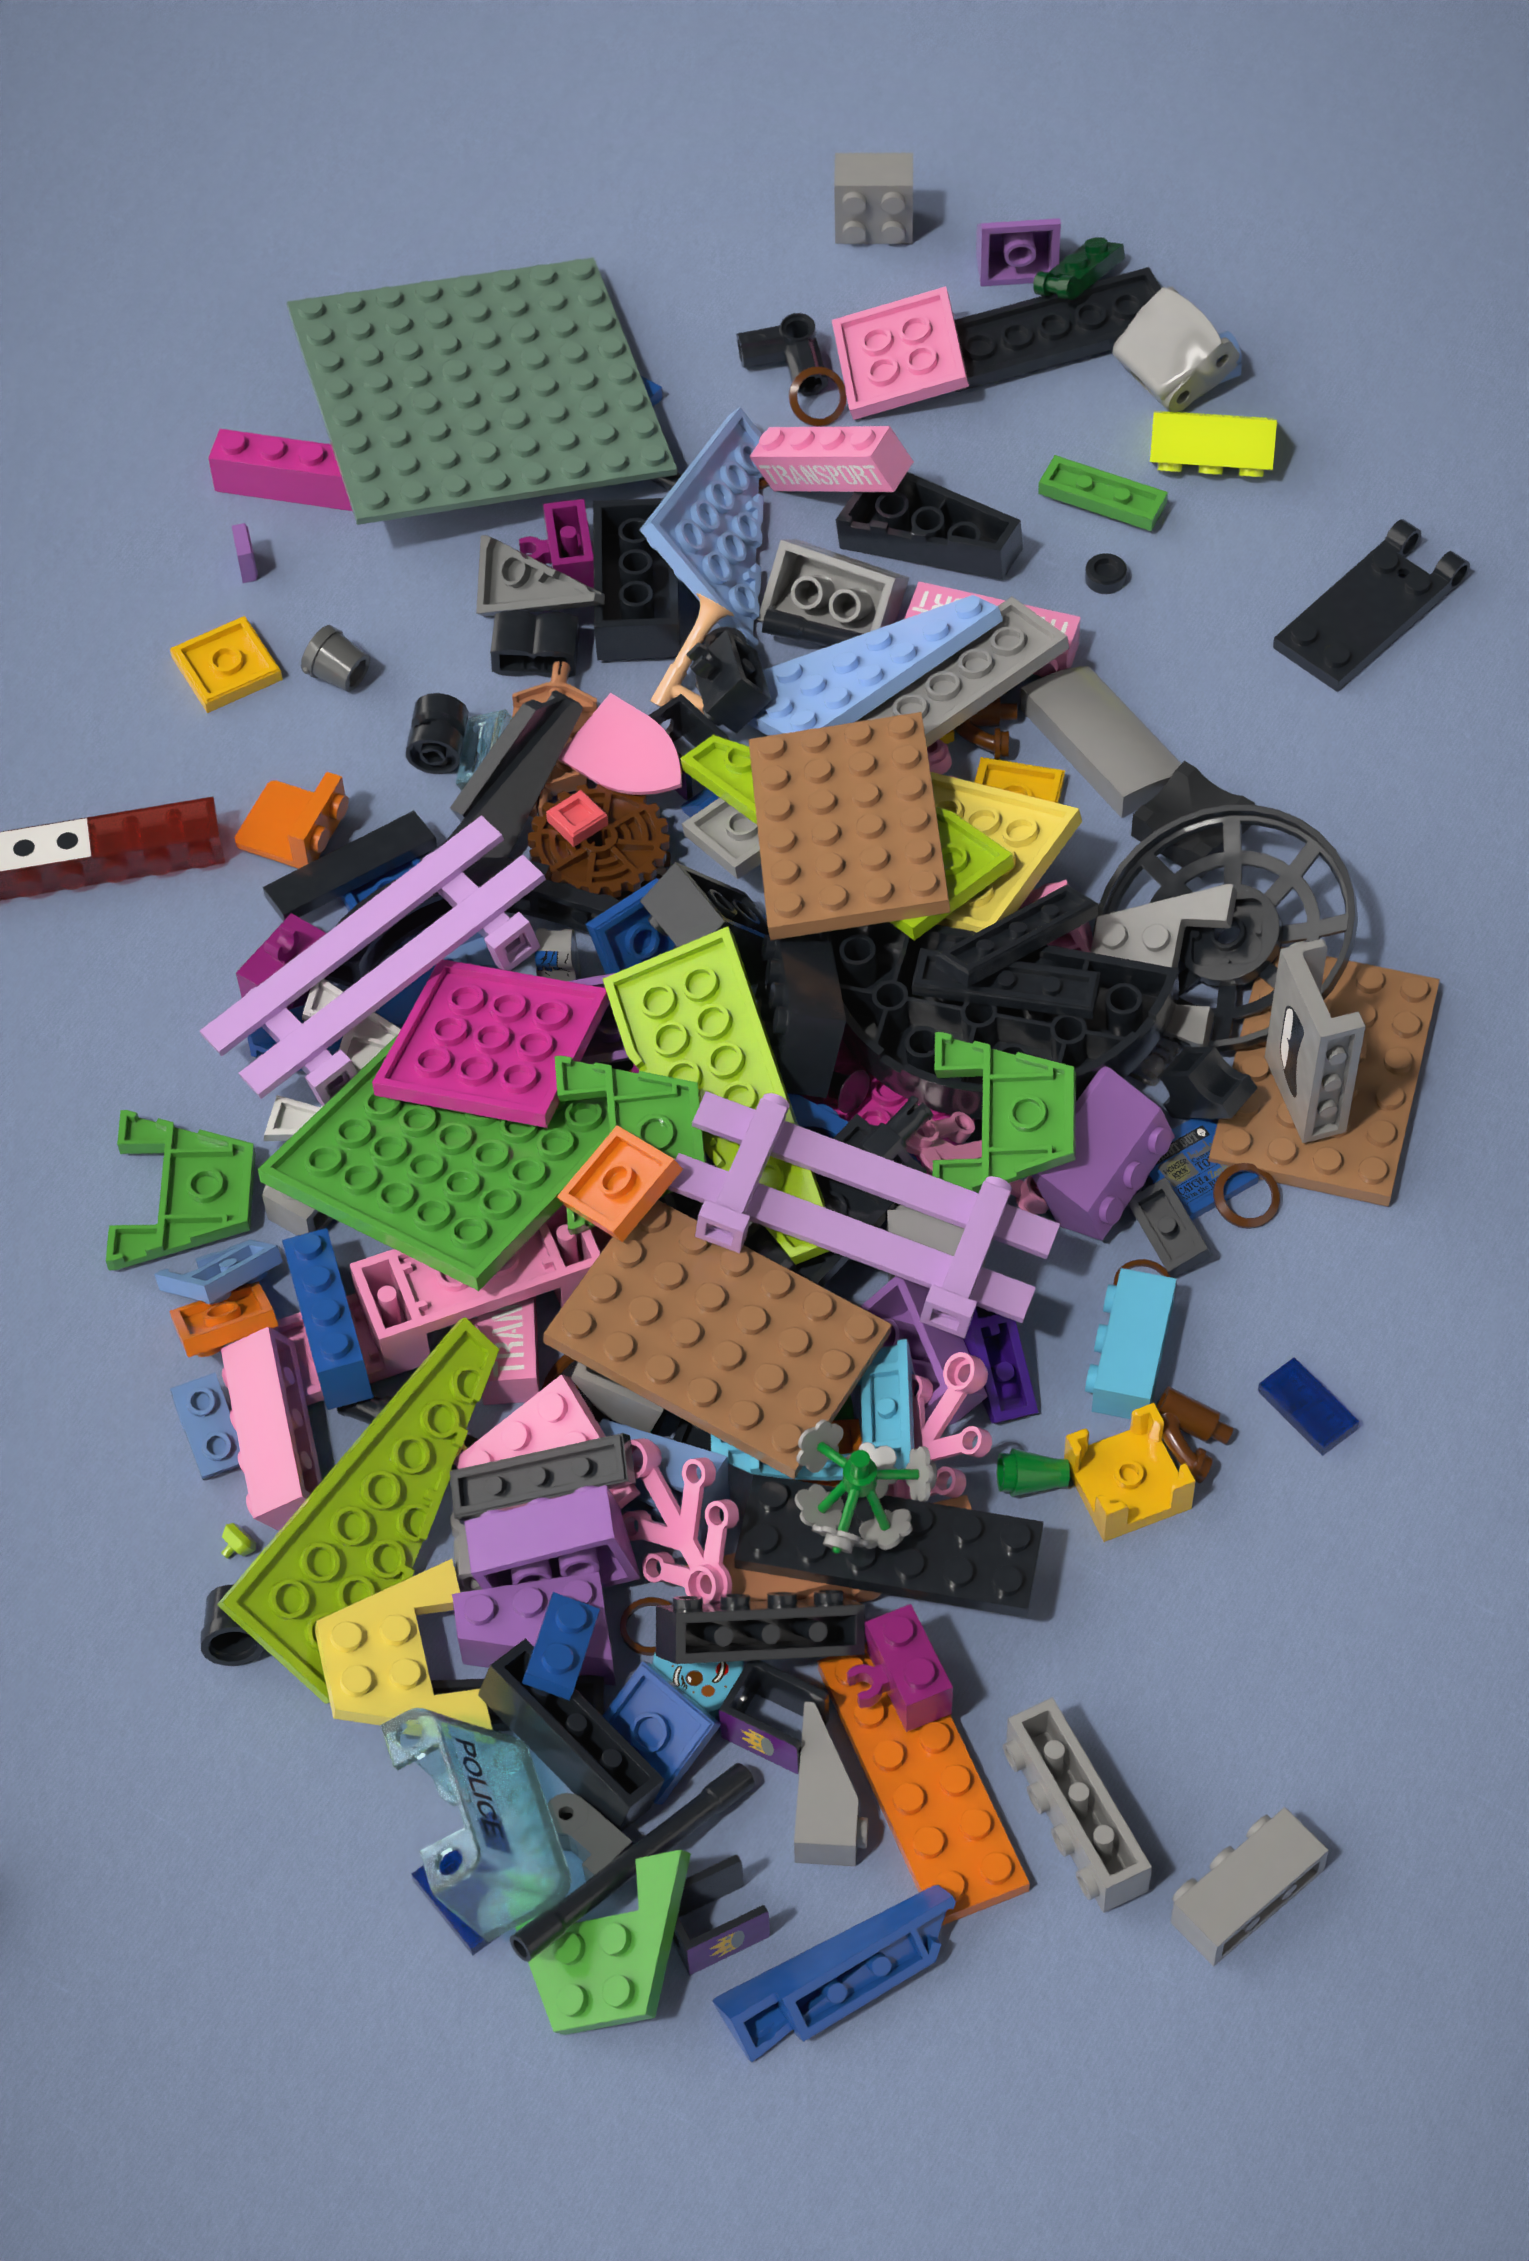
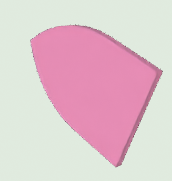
M612 693L607 696L562 750L558 758L561 762L593 782L619 793L649 795L668 792L682 787L680 759L667 732L651 717Z

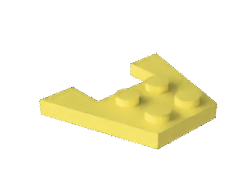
M453 1559L316 1621L315 1634L333 1719L491 1742L493 1730L487 1704L478 1696L480 1689L434 1695L416 1615L454 1610L452 1594L460 1593Z

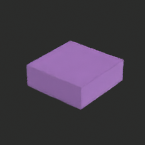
M245 523L231 525L242 582L257 581L258 573L249 528Z

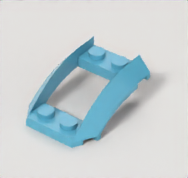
M907 1339L897 1340V1345L881 1347L856 1385H861L863 1443L870 1442L876 1448L885 1445L894 1449L897 1460L893 1467L897 1469H906L907 1464L910 1462V1451L915 1449L912 1374L915 1373ZM711 1435V1452L727 1456L728 1464L751 1474L792 1479ZM852 1453L841 1454V1455H843L844 1457H847L849 1454H852ZM827 1460L824 1468L817 1473H812L806 1466H803L795 1479L818 1481L843 1480V1468L833 1461Z

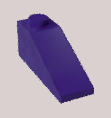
M976 1306L970 1326L963 1340L969 1354L980 1358L988 1371V1379L984 1386L988 1397L982 1403L991 1423L1039 1413L1016 1321Z

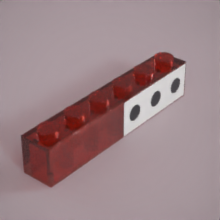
M214 796L1 831L0 901L19 897H33L38 894L61 890H75L85 886L109 882L118 883L127 879L151 875L159 876L169 872L225 863V856Z

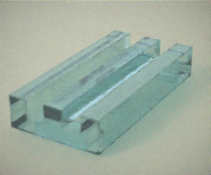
M506 709L469 717L456 785L461 791L474 774L478 753L477 768L512 720L511 715ZM483 725H485L484 734H483V739H482V738H481L482 729H483Z

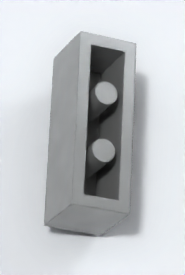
M1285 1807L1272 1818L1269 1815H1264L1257 1820L1247 1832L1246 1837L1248 1839L1235 1850L1231 1846L1222 1850L1211 1862L1209 1867L1211 1871L1199 1881L1195 1878L1186 1881L1172 1898L1174 1903L1170 1923L1213 1967L1324 1871L1329 1850Z

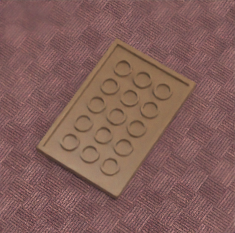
M922 712L749 739L770 940L951 912Z
M1279 955L1273 963L1277 968L1279 962ZM1326 956L1322 984L1338 958ZM1348 961L1347 967L1333 991L1324 1000L1331 1018L1359 1011L1365 1024L1346 1132L1302 1143L1264 1057L1266 1041L1248 1048L1236 1050L1232 1068L1243 1074H1249L1258 1089L1231 1119L1219 1118L1208 1161L1227 1166L1238 1163L1254 1164L1256 1168L1269 1173L1276 1183L1389 1207L1440 979ZM1258 977L1254 980L1249 1003L1266 996L1274 989ZM1272 1006L1260 1013L1245 1017L1240 1037L1269 1027Z
M657 1200L623 1242L614 1237L611 1238L543 1333V1343L788 1477L795 1479L803 1467L796 1460L797 1454L801 1450L798 1445L801 1434L805 1430L815 1427L822 1419L827 1420L830 1424L833 1422L891 1334L892 1324L744 1245L740 1253L695 1237L697 1220Z

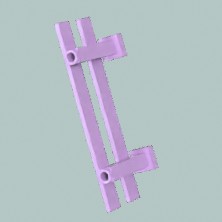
M481 815L434 852L426 855L416 866L257 987L252 988L243 998L202 1028L200 1033L222 1057L262 1026L277 1044L240 1071L239 1075L262 1099L294 1073L302 1069L307 1074L305 1079L315 1097L324 1106L358 1073L351 1059L341 1049L332 1056L327 1051V1048L477 932L484 938L495 964L501 970L511 971L541 948L530 922L520 912L509 918L504 911L545 881V876L524 855H521L480 888L475 885L463 871L504 841L502 834ZM438 892L453 907L303 1024L286 1008L434 893Z
M707 1091L705 1092L692 1121V1127L738 1143L740 1147L729 1172L678 1153L675 1161L683 1170L667 1190L703 1203L698 1215L695 1237L740 1253L747 1237L749 1221L925 1286L930 1288L919 1322L964 1339L976 1306L1023 1323L1036 1287L986 1269L982 1265L992 1240L1047 1259L1060 1224L1007 1204L1012 1190L1011 1185L1007 1181L999 1177H987L982 1184L980 1192L976 1193L785 1121L790 1105L786 1099L777 1094H765L760 1099L755 1110ZM772 1156L811 1170L817 1174L964 1228L955 1255L946 1254L760 1184L759 1180L769 1157Z

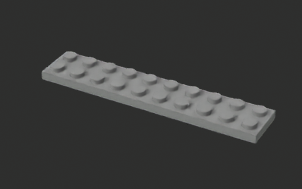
M1010 597L998 606L1003 619L1002 622L856 722L922 712L926 745L929 747L1068 650V636L1014 597ZM718 798L682 823L684 835L736 879L741 878L761 864L757 824L721 798Z

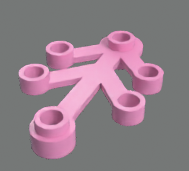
M954 1112L950 1118L936 1121L933 1119L928 1120L906 1143L908 1146L906 1151L918 1155L932 1176L933 1160L981 1158L982 1140L957 1146L943 1140V1138L948 1137L955 1143H964L975 1131V1124L967 1114ZM1032 1175L1028 1176L1025 1181L1019 1179L1009 1183L1012 1187L1010 1194L1017 1197L1016 1201L1020 1209L1035 1215L1047 1212L1049 1208Z
M964 1352L955 1353L947 1360L943 1370V1377L948 1389L926 1423L924 1405L930 1401L933 1395V1385L929 1379L912 1374L915 1449L927 1447L930 1453V1460L933 1461L961 1454L976 1458L987 1455L992 1446V1437L985 1429L968 1426L959 1434L940 1438L967 1394H973L985 1386L988 1379V1371L983 1361L976 1356ZM919 1384V1391L917 1395L914 1396V1390L916 1386ZM977 1436L978 1442L976 1446L973 1448V1440ZM948 1466L939 1468L937 1470L936 1484L931 1489L930 1496L939 1494L949 1498L959 1497L966 1487L965 1474L961 1470ZM952 1476V1483L947 1489V1481ZM898 1480L896 1483L888 1484L887 1496L911 1499L910 1487L907 1485L906 1480Z
M645 1438L631 1440L635 1479H642L666 1524L652 1521L649 1513L644 1510L626 1512L622 1517L629 1540L643 1539L680 1550L689 1566L675 1564L673 1557L667 1552L650 1553L642 1562V1571L645 1578L652 1583L666 1581L685 1587L687 1596L703 1597V1604L720 1603V1595L731 1594L732 1591L731 1576L723 1565L727 1529L733 1528L739 1519V1511L736 1504L731 1500L724 1499L712 1501L707 1505L705 1520L708 1524L705 1550H703L698 1541L704 1487L710 1486L716 1477V1469L713 1462L705 1457L689 1459L685 1462L682 1468V1478L685 1483L682 1506L680 1508L659 1469L662 1455L658 1446ZM697 1467H699L701 1470L700 1480L698 1479L696 1473ZM720 1508L724 1512L723 1522L721 1521L719 1516ZM635 1519L637 1520L639 1525L638 1532L635 1530L634 1527ZM657 1561H659L661 1565L660 1574L657 1571Z

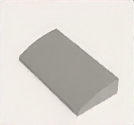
M1079 666L1057 671L1021 687V711L1121 818L1138 810L1141 805L1154 798L1169 781L1174 771L1181 765L1173 754L1089 666Z

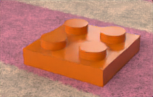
M617 1125L559 1193L557 1198L565 1207L623 1242L682 1172L683 1168L672 1157Z
M259 1281L245 1284L232 1290L231 1296L222 1302L206 1304L204 1301L199 1300L169 1311L175 1330L188 1358L195 1355L198 1357L214 1355L220 1352L221 1348H224L223 1345L243 1339L266 1327L274 1328L279 1326L274 1310Z

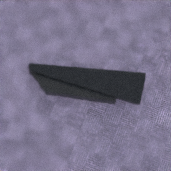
M555 690L552 691L551 696L544 703L532 699L521 705L451 805L450 809L461 823L444 843L482 815L504 838V841L483 857H509L583 711V707L579 702Z

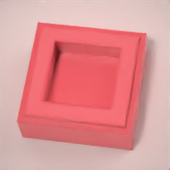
M582 790L546 811L547 821L573 847L608 826L607 814Z

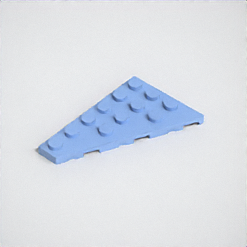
M739 407L728 415L640 528V531L646 537L649 545L659 552L673 569L676 577L685 583L699 601L700 599L696 593L709 598L734 614V616L721 618L717 623L721 627H731L741 631L746 637L747 644L755 648L759 640L753 637L754 619L758 618L760 614L758 595L760 594L761 567L756 564V548L762 545L760 525L763 522L764 497L758 493L759 478L762 477V474L749 456L759 443L762 433Z
M971 595L764 669L763 673L772 700L747 724L769 736L856 722L1002 622L1003 619L999 607L975 595Z

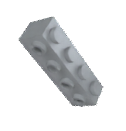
M1053 1697L1009 1717L1007 1741L1003 1744L1004 1754L1011 1768L1015 1772L1022 1770L1030 1785L1027 1786V1792L1035 1810L1039 1814L1046 1812L1054 1828L1051 1829V1834L1059 1852L1064 1857L1070 1855L1078 1868L1076 1878L1085 1897L1088 1900L1095 1898L1104 1913L1148 1892L1152 1866Z

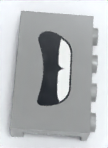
M1324 939L1310 942L1300 941L1287 948L1280 949L1264 1056L1302 1143L1346 1132L1365 1032V1024L1359 1011L1331 1018L1320 994L1328 949Z

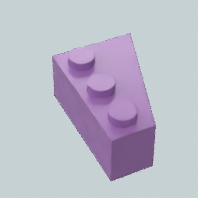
M599 1571L452 1594L457 1637L463 1664L489 1668L492 1663L525 1638L534 1646L548 1603L553 1592L600 1608L579 1676H602L604 1684L616 1686Z

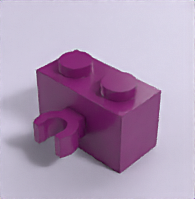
M584 499L543 504L547 539L540 540L532 536L520 538V551L526 555L527 553H532L528 554V556L544 564L551 563L552 568L594 589V559Z
M291 913L236 972L241 997L243 998L252 988L260 985L327 933ZM310 989L286 1008L290 1010L304 1005Z
M906 1605L866 1621L865 1649L874 1667L860 1664L852 1667L847 1672L849 1686L862 1681L871 1685L870 1689L858 1694L859 1707L867 1708L875 1705L880 1700L882 1693L887 1692L906 1732L952 1714L953 1686L912 1605Z

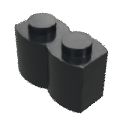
M521 610L496 613L490 651L492 672L505 676H526L534 673L543 677H551L553 663L559 661L561 671L563 661L570 665L568 677L575 676L579 645L578 617L563 612L544 613L537 616Z

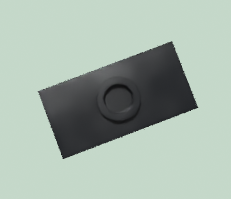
M1185 1047L1159 1076L1170 1096L1163 1103V1106L1172 1118L1231 1119L1258 1089L1249 1074H1243L1232 1068L1222 1058L1216 1047Z

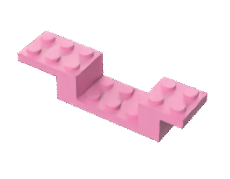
M563 1204L479 1291L395 1249L351 1263L350 1269L356 1293L346 1296L370 1384L419 1367L430 1354L427 1333L456 1324L458 1320L464 1317L470 1319L554 1290L562 1308L613 1236L597 1226L579 1234L570 1235L567 1209ZM301 1312L277 1320L279 1326L272 1329L294 1341L307 1406L324 1400Z

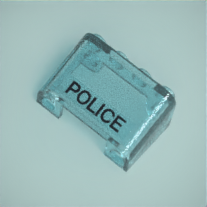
M425 1708L408 1710L381 1724L393 1767L400 1770L413 1762L420 1766L433 1778L440 1797L448 1804L458 1806L465 1826L419 1851L432 1894L489 1942L536 1917L544 1910L552 1908L566 1897L571 1886L570 1870L532 1757L524 1741L517 1737ZM451 1851H461L463 1861L460 1868L451 1875H441L439 1866L442 1858Z

